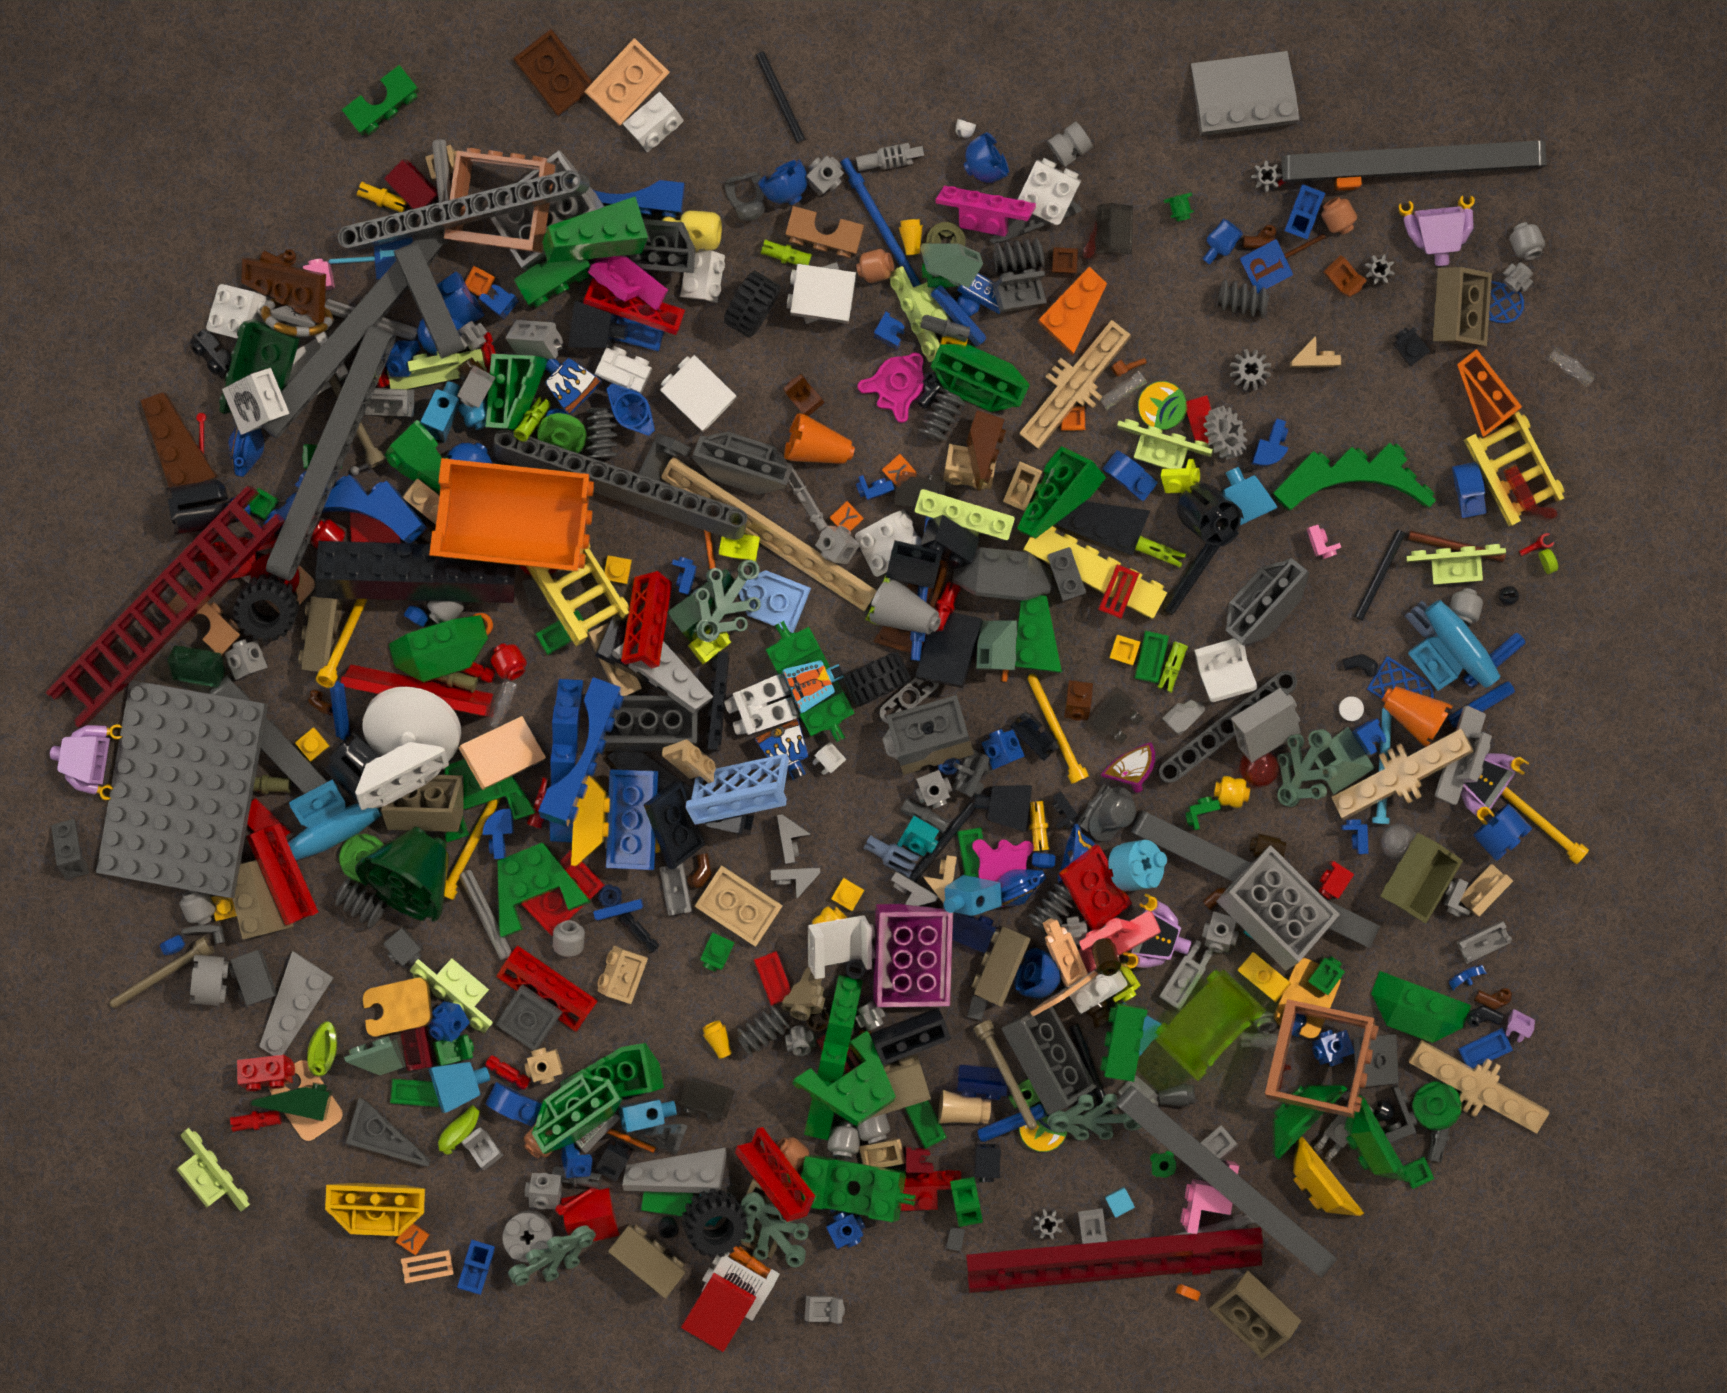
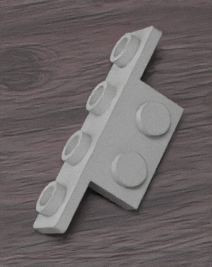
M1470 706L1463 707L1456 731L1459 729L1464 731L1474 752L1443 768L1435 792L1436 798L1456 805L1464 783L1477 782L1483 771L1482 765L1485 756L1490 750L1492 738L1489 734L1481 733L1486 717L1485 713Z

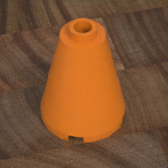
M799 413L795 416L789 431L791 433L789 443L786 442L785 459L790 461L845 464L847 460L851 461L855 450L851 440L805 414Z
M1397 686L1394 690L1389 688L1382 698V701L1385 702L1383 707L1425 747L1430 745L1427 738L1433 740L1447 717L1448 713L1445 712V709L1450 711L1453 707L1449 703Z

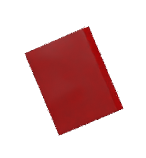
M609 1188L600 1189L596 1193L589 1194L567 1208L563 1214L568 1236H571L572 1232L581 1226H589L590 1229L594 1230L596 1236L593 1241L620 1236ZM580 1194L561 1198L562 1205L568 1203Z

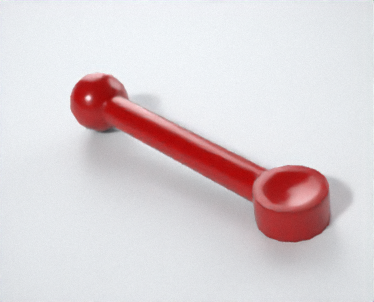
M199 413L196 417L199 422V449L204 453V422L206 415Z
M590 1187L568 1203L557 1205L555 1208L556 1213L563 1215L567 1208L589 1194L598 1192L599 1189Z

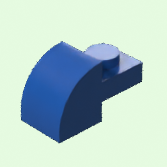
M1302 184L1284 231L1308 240L1325 192Z
M454 272L437 284L450 315L463 324V326L471 321L474 323L485 315L476 297L470 293L461 274L458 272Z
M1280 419L1274 421L1269 441L1262 439L1258 441L1251 464L1262 467L1270 466L1284 457L1288 447L1279 445L1280 441L1285 442L1288 428H1285L1286 421Z
M1118 450L1102 468L1110 477L1123 485L1141 501H1144L1158 484L1154 478L1144 471L1145 469Z
M1472 462L1453 466L1454 484L1458 494L1461 517L1466 518L1486 514L1485 488L1478 464Z
M511 809L496 811L484 824L483 835L493 834V839H489V853L494 854V859L506 858L504 834L514 833Z
M498 1082L495 1083L485 1103L498 1113L533 1127L542 1103Z
M471 1240L457 1286L458 1289L481 1295L494 1256L495 1246Z

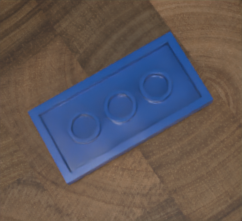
M610 770V812L608 813L609 836L607 837L606 868L654 870L656 836L644 804L657 795L658 771Z

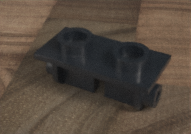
M202 329L197 335L194 333L190 341L192 351L198 357L202 356L205 359L207 367L212 374H218L221 379L224 378L226 371L230 370L231 355L225 348L218 352L214 350L220 346V343L210 331Z
M1025 711L1010 725L1043 761L1060 746L1057 743L1058 740L1047 729L1042 733L1038 730L1042 724L1033 716L1032 712L1029 714Z

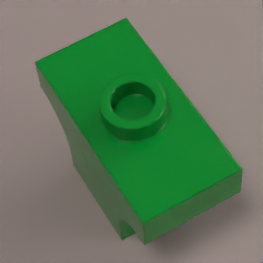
M975 1178L950 1181L959 1227L983 1223Z

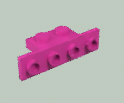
M944 186L936 198L937 204L959 208L960 228L1004 237L1009 231L1008 218L1028 221L1036 208V203L959 189L953 186Z
M625 255L592 259L596 263L591 265L588 273L599 284L611 290L615 297L627 301L639 296L655 310L659 309L668 289Z

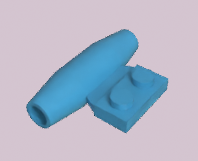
M1441 600L1434 602L1425 610V614L1437 636L1426 638L1410 649L1408 654L1438 691L1457 679L1462 668L1485 688L1491 686L1500 678V674L1487 650L1458 615Z
M332 779L289 802L301 825L308 828L290 840L288 844L296 861L324 852L361 832L382 816L379 807L361 810L359 803L345 807L344 797Z

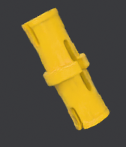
M363 181L361 182L359 187L367 190L368 193L358 190L357 197L373 201L379 207L385 206L398 212H404L405 208L396 204L398 202L407 205V202L402 197L389 193L388 189L382 188L381 190Z
M1036 801L1037 812L1035 802H1030L1029 805L1031 819L1029 830H1032L1034 852L1041 851L1040 841L1042 850H1049L1046 833L1048 823H1045L1044 801Z

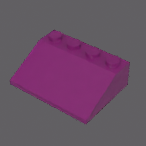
M876 904L873 999L877 1007L950 1006L953 913H949L945 909L913 905Z

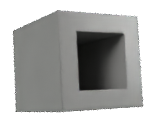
M473 366L457 396L461 398L465 405L479 408L496 377Z

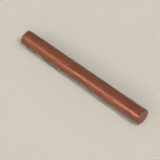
M1411 530L1408 536V540L1441 548H1451V550L1461 552V547L1475 546ZM1475 546L1476 550H1485L1483 547ZM1505 555L1482 556L1483 558L1504 562Z

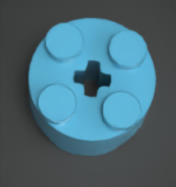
M1138 840L1117 845L1111 851L1108 861L1109 869H1112L1114 877H1111L1112 881L1123 891L1155 888L1163 877L1167 857L1156 844L1149 840Z

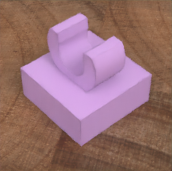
M1513 1009L1508 1018L1506 1036L1509 1037L1512 1031L1520 1033L1517 1038L1518 1042L1523 1041L1524 1036L1530 1038L1534 1031L1535 1020Z

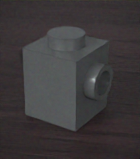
M405 927L399 929L384 943V946L390 951L387 955L396 965L400 963L404 966L409 963L411 966L422 957L419 952L423 948Z

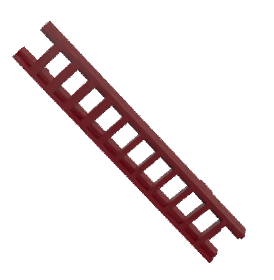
M246 486L45 692L53 699H59L70 688L76 698L87 706L74 720L78 728L86 726L134 679L133 677L284 524L285 520L279 514H275L261 528L245 511V508L260 494L253 486ZM236 518L254 535L246 545L227 527ZM219 535L237 552L229 562L211 545ZM202 552L220 570L212 579L194 562ZM185 569L203 587L194 598L177 581V578ZM169 586L187 603L178 614L160 597ZM153 602L171 620L161 632L143 614ZM136 620L154 637L144 649L127 631ZM119 637L137 654L128 665L110 648ZM102 654L121 672L111 683L93 665ZM86 671L104 689L94 700L76 682Z
M1258 1227L967 1254L969 1293L1192 1272V1275L1211 1274V1270L1262 1266L1260 1250L1264 1245L1262 1229Z

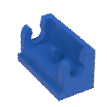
M492 285V288L496 290L498 295H494V299H491L489 295L482 293L479 299L504 320L519 300L514 294H508L500 286Z
M885 312L874 332V338L898 350L901 340L896 335L897 331L900 334H904V325L890 317V313Z
M1371 719L1352 731L1366 755H1372L1377 751L1375 744L1372 742L1377 741L1380 743L1382 741L1386 743V736L1378 725L1380 723L1378 719Z

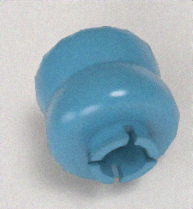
M486 397L479 408L476 406L469 407L464 403L459 405L458 410L464 417V423L467 428L475 427L476 430L486 427L488 403Z

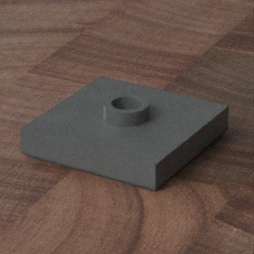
M522 984L495 1025L534 1051L540 1047L562 1014V1011Z
M1396 1034L1377 1035L1376 1041L1371 1040L1370 1044L1373 1056L1371 1064H1366L1364 1073L1368 1074L1365 1087L1399 1083ZM1354 1037L1355 1071L1363 1037Z

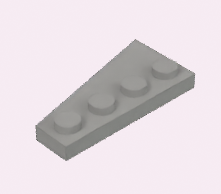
M664 641L659 667L651 669L642 661L630 663L628 666L637 673L639 671L650 679L649 682L655 687L660 686L667 691L669 697L693 714L713 698L711 693ZM624 643L614 649L611 654L618 660L622 658ZM638 643L631 650V654L638 653Z
M292 951L259 1047L273 1056L284 1055L334 977Z
M726 1148L626 1165L622 1184L624 1191L700 1193L702 1191L710 1193V1189H715L718 1193L722 1185L726 1162Z

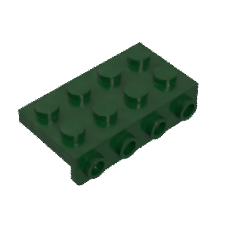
M256 319L244 321L237 330L238 339L231 353L232 362L230 370L225 376V388L253 373L271 368L278 387L282 392L288 385L300 338L275 331ZM222 393L219 399V412L232 414L226 397Z

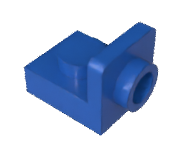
M397 341L394 344L386 362V367L391 377H409L411 375L408 361H411L413 356L420 350L417 341Z
M863 475L859 476L860 482L856 483L860 497L865 496L867 501L895 491L892 481L886 482L885 478L872 482V487L869 489Z
M679 557L678 561L672 560V565L684 568L685 571L684 573H679L676 586L680 587V593L690 595L698 567L693 565V560Z
M1361 819L1346 820L1347 825H1341V830H1356V834L1351 836L1352 849H1356L1357 854H1369L1367 824H1361Z
M574 1143L562 1147L561 1161L566 1178L590 1176L592 1166L591 1155H580L579 1149H575Z

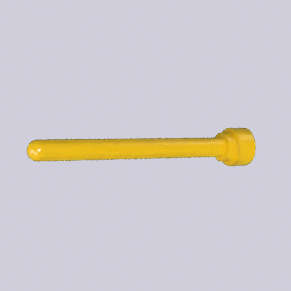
M367 599L356 600L328 664L321 668L316 676V681L321 686L327 688L334 687L338 678L336 668Z
M1030 674L1027 678L1055 739L1058 740L1057 743L1060 745V750L1068 764L1069 775L1067 776L1071 784L1088 777V772L1085 767L1082 768L1081 764L1078 765L1037 676Z
M1506 787L1501 795L1564 847L1571 861L1578 864L1589 851L1588 848L1582 843L1579 845L1577 842L1573 843L1509 788Z
M501 798L487 803L450 876L446 880L444 896L454 900L458 892L456 891L458 887L456 883L483 834L486 820L494 813Z

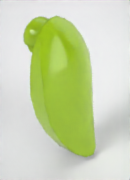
M329 1021L323 1022L317 1028L308 1046L307 1063L310 1072L314 1076L325 1075L331 1068L337 1053V1034L333 1024Z
M471 1105L443 1131L438 1141L439 1151H443L446 1155L452 1154L455 1146L472 1132L479 1116V1110L475 1106Z

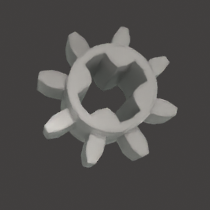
M1265 161L1262 168L1257 165L1254 167L1258 173L1250 178L1257 181L1255 189L1262 186L1265 193H1267L1269 186L1278 187L1275 179L1281 178L1282 174H1276L1277 164L1271 167ZM1261 172H1263L1264 174L1270 172V180L1267 179L1264 182L1261 179L1263 176Z
M1373 255L1371 257L1373 264L1367 263L1364 265L1365 268L1369 269V273L1365 278L1372 277L1374 279L1373 285L1378 280H1382L1386 284L1388 282L1386 276H1393L1395 274L1393 271H1390V267L1394 262L1388 263L1385 260L1386 255H1383L1378 260ZM1376 264L1379 267H1385V270L1382 272L1383 275L1380 272H1374V269L1377 267Z
M1521 262L1516 266L1511 263L1503 272L1506 276L1503 280L1504 284L1516 293L1520 289L1525 292L1533 283L1530 279L1533 272Z
M471 321L458 330L464 349L469 347L471 351H474L486 342L483 336L486 335L487 331L481 323L475 325Z
M1079 917L1067 918V924H1061V927H1065L1066 931L1071 933L1075 945L1080 946L1079 941L1086 938V922H1079Z
M873 1001L857 1009L859 1015L855 1019L860 1028L865 1026L866 1030L870 1031L884 1024L881 1018L886 1015L882 1007L875 1006Z
M795 1026L790 1029V1035H785L788 1052L793 1051V1054L796 1056L807 1055L810 1053L811 1047L816 1046L813 1030H808L805 1026Z
M1043 1209V1216H1034L1039 1221V1225H1035L1033 1228L1034 1230L1040 1229L1042 1231L1040 1238L1047 1234L1053 1240V1233L1056 1231L1062 1233L1058 1224L1062 1223L1063 1219L1055 1218L1056 1210H1053L1051 1214H1047L1046 1210ZM1046 1218H1049L1051 1222L1055 1221V1224H1052L1051 1230L1041 1226L1045 1224Z

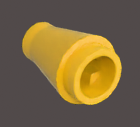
M920 219L900 221L901 227H899L906 255L920 254L923 225H920Z
M720 1020L703 1027V1036L716 1052L719 1059L727 1057L732 1053L726 1027L722 1025Z

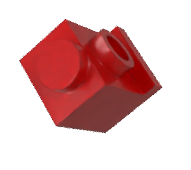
M1331 860L1329 865L1333 868L1331 871L1326 869L1319 880L1322 884L1318 893L1329 900L1332 897L1339 899L1354 876L1352 872Z

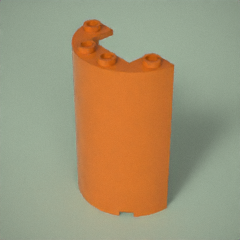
M441 458L438 482L441 488L436 529L432 531L430 556L576 572L584 569L586 554H583V550L589 548L590 535L586 534L587 525H591L593 511L588 510L589 496H593L594 482L590 481L589 474Z

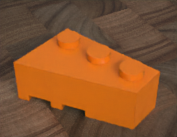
M1088 267L1038 320V323L1072 356L1107 285L1091 267Z
M1477 349L1457 364L1483 437L1522 408Z

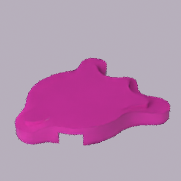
M914 352L908 356L887 359L873 377L861 380L858 383L859 392L862 394L878 393L880 397L877 401V406L881 409L892 410L895 419L899 423H905L908 420L910 404L919 396L923 389L924 376L922 366L924 359L922 355Z
M1002 839L998 842L997 849L993 850L984 840H975L972 843V848L979 858L978 878L997 882L1004 873L1010 870L1026 869V861L1034 849L1033 844L1030 841H1023L1018 845H1012L1007 840Z

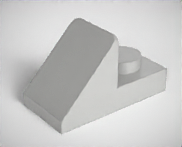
M783 814L777 815L785 864L796 862L795 857L799 856L797 842H792V838L810 835V833Z
M820 868L771 870V880H776L777 884H791V879H796V897L798 898L820 874Z
M897 871L891 879L895 882L893 887L905 894L907 890L912 892L905 905L919 906L934 902L938 898L936 894Z

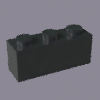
M939 1008L870 1034L883 1066L951 1040Z

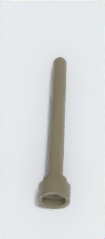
M334 374L329 383L338 398L342 385L337 375ZM360 423L356 434L366 451L364 454L366 458L364 460L368 468L371 469L385 462L386 458L382 451L373 446L365 428Z
M206 936L201 937L195 941L196 944L193 945V949L111 999L110 1006L112 1008L119 1007L194 960V955L209 956L215 952L212 945L208 946L209 940Z
M991 1020L982 1022L973 1029L977 1037L986 1042L1027 1127L1030 1130H1034L1037 1127V1123L993 1037L995 1035V1028Z

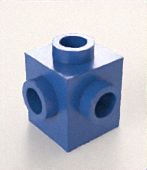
M1002 729L989 734V740L982 742L985 754L990 757L989 762L993 770L1024 757L1019 740L1013 729L1005 733Z
M443 1001L432 1011V1020L428 1026L430 1034L435 1039L452 1042L459 1037L470 1021L460 1004Z
M1333 1030L1320 1033V1039L1312 1042L1314 1057L1319 1061L1320 1065L1329 1063L1331 1067L1343 1063V1057L1354 1053L1347 1030L1335 1034Z
M844 1211L834 1215V1221L826 1224V1228L837 1249L846 1244L849 1248L860 1243V1237L864 1236L862 1229L866 1228L860 1215L855 1216L854 1213ZM849 1226L852 1230L845 1232L843 1227Z

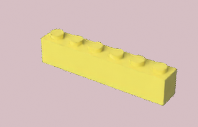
M1053 526L1036 539L1029 538L1023 551L1030 552L1034 557L1049 565L1048 554L1070 547L1082 582L1105 594L1116 564L1121 565L1120 562L1111 557H1108L1107 560L1098 556L1099 551L1088 545L1085 548L1077 545L1078 540L1068 534H1065L1064 537L1055 533L1056 528ZM1119 571L1109 597L1114 598L1124 572ZM1140 573L1127 606L1153 619L1167 592L1163 591L1164 586L1154 580L1148 583L1141 579L1143 575ZM1129 574L1118 599L1120 603L1123 602L1133 577Z

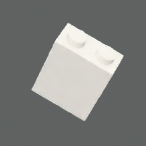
M797 264V270H792L790 284L794 285L793 294H788L786 308L791 309L790 313L793 316L849 324L856 272Z
M695 355L691 359L687 356L678 365L680 370L674 376L669 374L662 381L661 385L663 388L660 391L704 432L734 402L737 396Z

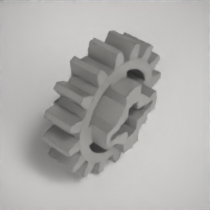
M1224 406L1210 410L1209 414L1205 416L1207 422L1203 426L1208 431L1204 433L1208 437V444L1214 446L1213 452H1219L1220 458L1226 457L1227 460L1242 455V451L1246 450L1243 443L1247 442V439L1243 436L1246 430L1242 429V420H1237V413L1232 414L1230 407L1225 409Z

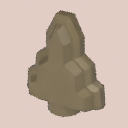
M808 966L802 975L801 981L793 986L789 995L785 996L781 1008L790 1012L792 1017L803 1021L808 1020L810 1014L822 1013L825 998L822 996L824 988L821 986L822 978L815 979Z

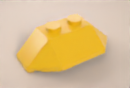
M588 776L586 785H588L584 799H579L576 806L579 808V811L573 822L571 865L573 866L579 865L604 842V837L609 836V823L605 822V813L610 812V798H606V792L591 776Z
M1301 1136L1296 1141L1293 1173L1296 1175L1293 1181L1302 1191L1304 1189L1309 1191L1312 1195L1309 1200L1317 1210L1322 1208L1327 1213L1354 1216L1364 1214L1303 1136Z
M370 1183L326 1185L325 1210L349 1234L400 1236L424 1214L425 1188Z

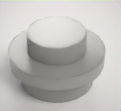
M1269 1011L1260 1012L1253 1020L1254 1026L1261 1033L1273 1031L1277 1027L1274 1013Z

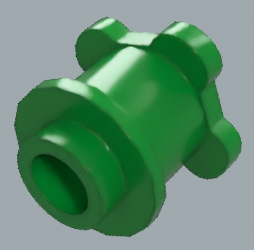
M1192 192L1164 199V203L1169 202L1172 212L1170 218L1175 217L1176 221L1191 218L1190 213L1194 212V209L1191 210L1188 197L1193 196Z
M1171 1151L1161 1154L1153 1153L1150 1156L1152 1174L1154 1176L1166 1178L1175 1173L1176 1162ZM1162 1161H1166L1168 1163V1166L1165 1169H1161L1159 1167Z

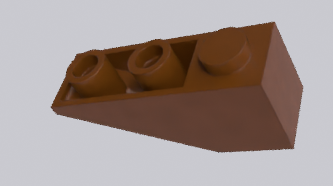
M979 410L975 414L966 443L976 488L978 491H981L983 483H989L993 471L989 469L990 462L994 464L1000 450L995 447L997 442L1002 444L1006 430L1002 429L1005 419Z

